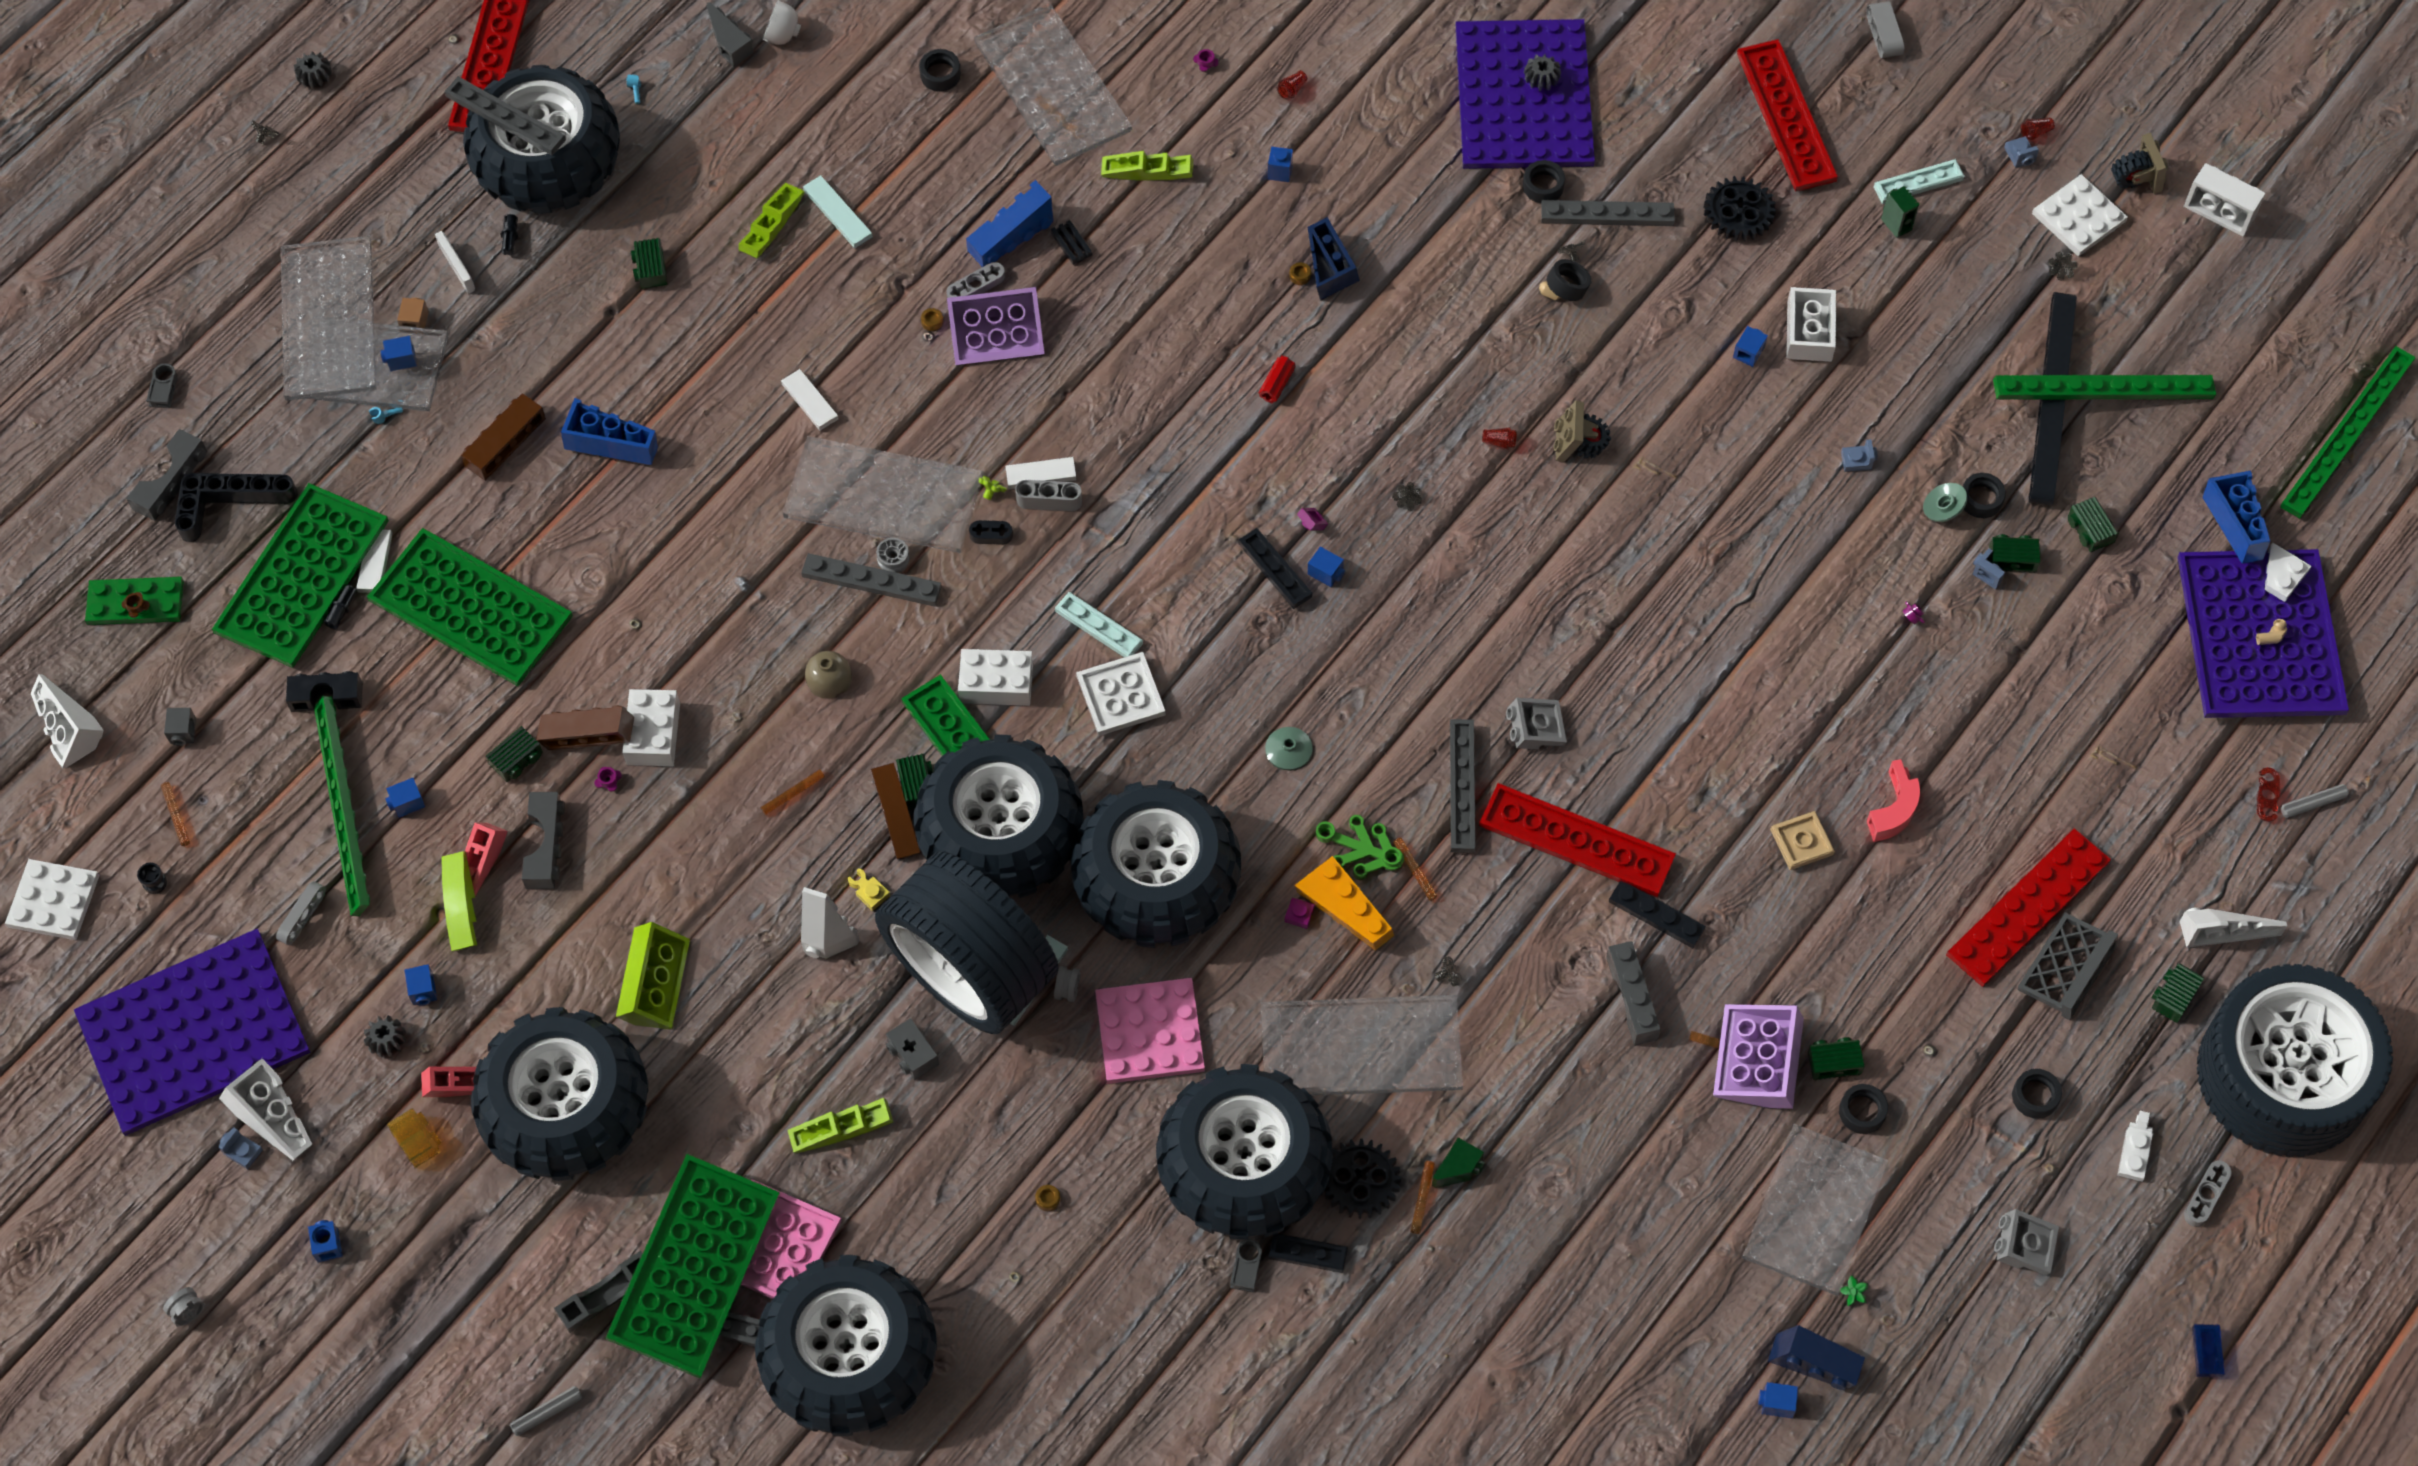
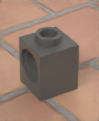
M167 708L164 734L169 743L177 746L194 743L196 717L192 709Z

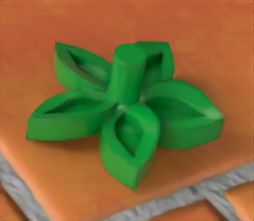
M1850 1276L1848 1286L1839 1289L1842 1294L1849 1295L1847 1305L1852 1306L1856 1299L1859 1302L1867 1303L1866 1297L1862 1292L1867 1290L1868 1283H1859L1854 1276Z

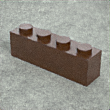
M523 393L518 398L513 399L509 407L502 414L497 415L493 423L487 429L481 431L478 438L464 449L461 454L464 466L486 481L546 419L542 406Z
M619 705L612 706V708L595 707L592 710L575 709L571 712L543 714L540 718L536 740L547 750L630 743L634 716L625 707Z

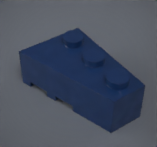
M1328 217L1308 226L1316 287L1320 300L1360 281L1357 268Z
M1797 1325L1776 1334L1767 1362L1831 1384L1832 1387L1838 1390H1845L1857 1385L1865 1357Z

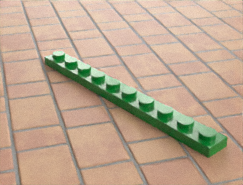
M2397 346L2394 347L2286 496L2280 508L2299 519L2303 516L2414 362L2415 356Z
M1996 375L1993 379L1996 400L2214 399L2217 395L2213 375Z
M323 696L314 707L350 916H360L369 906L370 896L365 885L366 874L362 868V852L359 851V834L355 829V812L350 801L351 790L348 788V773L343 762L344 750L340 745V728L336 722V707L333 706L332 697Z

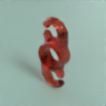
M2266 767L2259 771V775L2263 776L2266 773H2270L2274 779L2266 781L2263 777L2259 778L2260 786L2256 794L2257 815L2261 820L2271 822L2276 820L2278 815L2274 813L2271 816H2267L2263 810L2264 808H2270L2273 812L2278 811L2277 802L2281 795L2280 775L2275 769ZM2271 790L2275 798L2266 799L2262 795V791Z

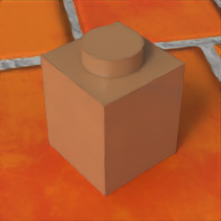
M416 297L402 298L397 319L401 332L424 334L429 313L425 300Z

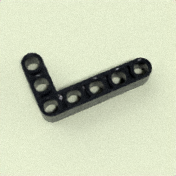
M191 473L184 476L181 481L175 526L182 540L194 542L201 535L206 503L288 504L297 499L298 491L292 478L285 474Z

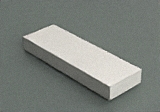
M444 232L436 233L435 237L441 251L466 292L469 294L475 291L470 274Z
M800 369L781 380L784 388L819 431L838 420V415Z
M1073 457L1005 466L1008 489H1014L1016 484L1022 480L1059 482L1076 480Z
M391 530L381 531L362 560L356 588L359 593H370L385 575L393 534Z

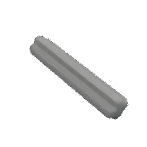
M2341 784L2283 804L2280 809L2283 816L2289 818L2344 799L2348 796L2349 790L2345 784Z
M573 1386L511 1422L510 1427L513 1433L519 1436L582 1399V1395L579 1389Z

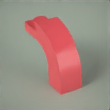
M1901 759L1892 761L1888 771L1897 800L1886 808L1869 812L1867 824L1873 842L1889 839L1903 831L1912 820L1920 797L1918 778L1910 780L1909 770L1903 766Z

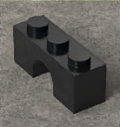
M344 671L338 674L323 672L318 675L297 674L295 676H287L286 703L291 712L314 711L317 698L323 694L330 693L333 694V700L338 709L362 708L363 682L358 672L354 673L352 671Z

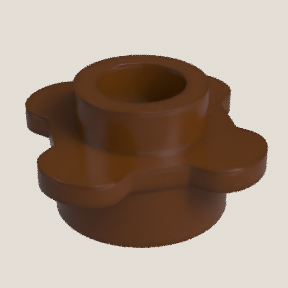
M140 592L129 594L122 602V607L129 611L130 617L136 618L143 610H148L150 604L143 599V595Z

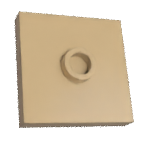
M1815 811L1778 823L1770 828L1789 870L1830 857L1835 853Z

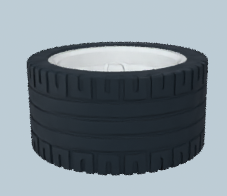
M947 852L934 853L875 913V922L880 934L907 971L952 1013L985 1033H1001L1058 973V960L1052 947L1025 911L988 876L986 877L984 873L965 860Z
M2310 965L2272 966L2270 969H2262L2261 972L2257 971L2251 977L2245 978L2235 986L2234 990L2229 993L2206 1030L2198 1050V1083L2201 1085L2200 1090L2205 1097L2204 1101L2207 1106L2209 1105L2211 1113L2216 1116V1120L2220 1124L2222 1123L2228 1132L2233 1133L2234 1137L2243 1140V1143L2250 1144L2252 1148L2261 1149L2265 1153H2274V1155L2278 1156L2286 1155V1157H2293L2297 1155V1157H2304L2307 1154L2308 1156L2315 1155L2317 1152H2325L2327 1149H2332L2337 1144L2342 1143L2357 1129L2381 1097L2392 1071L2393 1056L2391 1055L2393 1054V1046H2391V1036L2388 1035L2389 1030L2387 1025L2384 1024L2383 1016L2378 1013L2379 1010L2376 1005L2373 1006L2371 999L2368 996L2366 997L2361 989H2357L2356 985L2352 982H2347L2344 977L2340 975L2338 977L2334 972H2327L2319 967L2313 968ZM2257 1032L2262 1040V1044L2251 1046L2253 1034ZM2296 1036L2302 1037L2305 1042L2299 1041ZM2271 1039H2276L2281 1045H2275ZM2313 1054L2320 1055L2323 1060L2316 1059ZM2265 1060L2272 1062L2274 1067L2268 1066ZM2339 1065V1074L2333 1070L2332 1066ZM2307 1076L2314 1077L2316 1082L2310 1081ZM2261 1077L2266 1079L2273 1078V1089ZM2283 1079L2289 1080L2292 1085L2285 1084ZM2303 1092L2308 1094L2316 1093L2319 1095L2318 1097L2313 1098H2300Z

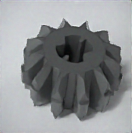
M313 51L310 55L303 53V58H297L294 72L297 81L302 83L304 87L310 85L314 89L318 84L322 87V82H329V76L332 75L330 62L321 52L317 55Z
M1536 54L1534 59L1529 58L1524 68L1526 83H1530L1531 89L1538 87L1539 91L1543 88L1549 91L1551 86L1556 87L1561 77L1559 62H1555L1554 56L1547 58L1546 54L1543 57H1539Z
M388 1015L385 1020L378 1016V1022L376 1023L369 1021L371 1029L364 1030V1035L366 1036L364 1043L366 1046H369L370 1053L374 1054L377 1052V1055L382 1058L386 1052L390 1057L393 1055V1050L401 1052L399 1044L406 1043L404 1037L406 1030L401 1026V1022L398 1019L393 1020Z

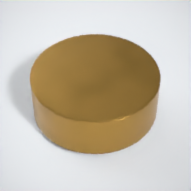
M1298 262L1291 266L1289 278L1294 284L1305 285L1311 280L1312 271L1308 264Z
M929 308L923 311L921 314L923 328L928 331L940 329L943 325L941 311L936 308Z
M1052 1185L1041 1186L1035 1194L1037 1206L1043 1211L1055 1210L1061 1200L1059 1190Z

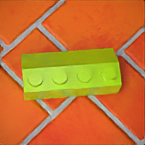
M654 922L634 928L616 1013L617 1018L635 1026L672 1029L690 942L689 938Z

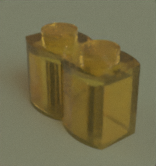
M412 1108L387 1123V1126L413 1167L416 1168L440 1153L438 1145L441 1142L434 1131L429 1133L425 1126L428 1125V1122L422 1112L416 1113Z

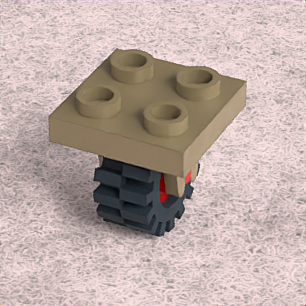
M2151 133L2144 134L2141 139L2140 151L2136 150L2135 153L2129 152L2127 156H2121V160L2117 159L2116 163L2112 164L2111 171L2120 188L2128 189L2129 186L2133 188L2136 184L2139 186L2144 182H2149L2154 194L2161 193L2166 182L2165 174L2168 170V164L2166 159L2160 155L2158 141L2153 139Z
M1575 400L1555 422L1556 440L1553 447L1554 451H1556L1555 461L1564 463L1576 450L1578 451L1577 455L1580 457L1584 454V458L1588 459L1590 456L1595 458L1608 446L1611 437L1608 436L1611 432L1606 430L1608 425L1606 423L1602 425L1601 423L1603 419L1599 418L1596 420V415L1591 417L1589 414L1584 415V402Z

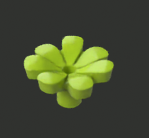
M987 476L979 477L978 482L986 488L983 497L988 500L992 499L994 493H1005L1008 489L998 485L999 481H991Z

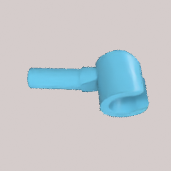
M628 75L627 87L633 88L635 104H640L639 88L641 82L637 75Z
M373 407L369 410L371 416H376L371 418L376 424H382L385 421V417L403 412L402 407L381 411L378 407Z

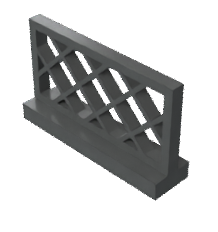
M2064 913L2020 982L2018 991L2061 1011L2062 1017L2071 1020L2117 947L2118 934L2111 930L2106 933L2078 918ZM2068 922L2075 925L2078 932L2065 935L2063 927ZM2093 934L2100 938L2098 943L2087 945L2084 936ZM2080 937L2083 947L2070 949L2067 940ZM2063 941L2066 951L2053 953L2052 944ZM2085 952L2087 956L2086 962L2075 964L2072 955ZM2068 956L2071 965L2058 968L2056 958ZM2052 960L2054 969L2041 972L2040 963ZM2074 971L2076 977L2074 981L2063 983L2060 973ZM2057 975L2060 984L2047 987L2043 977ZM2040 978L2043 988L2033 990L2026 985L2030 980ZM2062 989L2064 997L2061 1002L2050 998L2049 992Z

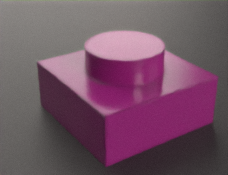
M1302 508L1297 513L1302 520L1303 526L1310 531H1323L1328 525L1316 508Z
M1292 897L1284 922L1307 929L1315 909V904Z

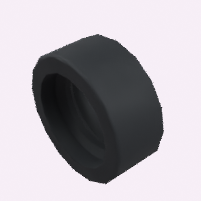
M935 49L926 53L920 60V77L922 83L927 88L942 92L950 90L959 82L961 76L960 62L953 52L946 49ZM938 63H946L953 68L952 72L944 77L929 75L927 70L932 65Z
M1547 160L1536 161L1530 164L1525 170L1523 178L1524 193L1536 203H1541L1542 200H1558L1563 194L1566 178L1563 169L1558 164ZM1541 174L1550 175L1555 178L1557 185L1551 189L1543 190L1535 187L1531 183V179Z
M1569 259L1556 261L1547 276V284L1550 290L1555 295L1568 301L1582 299L1592 283L1589 272L1581 264ZM1561 275L1569 277L1577 285L1567 282Z
M1976 473L1966 479L1962 486L1968 496L1964 510L1976 518L1985 519L1996 515L2002 508L2005 500L2006 489L2004 484L1998 477L1990 473ZM1973 487H1986L1996 495V500L1993 504H1979L1970 497L1969 491Z
M2030 1069L2023 1072L2017 1079L2012 1091L2013 1103L2017 1110L2033 1119L2045 1118L2051 1115L2058 1107L2062 1097V1088L2057 1077L2043 1069ZM2030 1081L2043 1083L2051 1091L2052 1097L2050 1102L2045 1106H2036L2029 1103L2023 1096L2022 1090L2024 1085Z
M1858 1084L1849 1088L1839 1105V1115L1842 1123L1849 1130L1860 1134L1875 1132L1882 1126L1888 1114V1102L1885 1095L1880 1089L1869 1084ZM1862 1096L1873 1100L1878 1107L1876 1118L1868 1122L1854 1118L1849 1111V1104L1852 1099Z

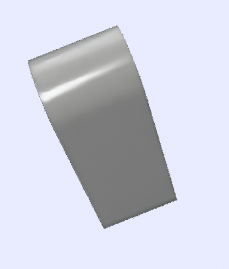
M1891 2L1867 5V19L1880 58L1903 55L1904 42Z
M1022 480L1015 487L1017 504L1023 509L1076 511L1082 506L1081 487L1077 483Z

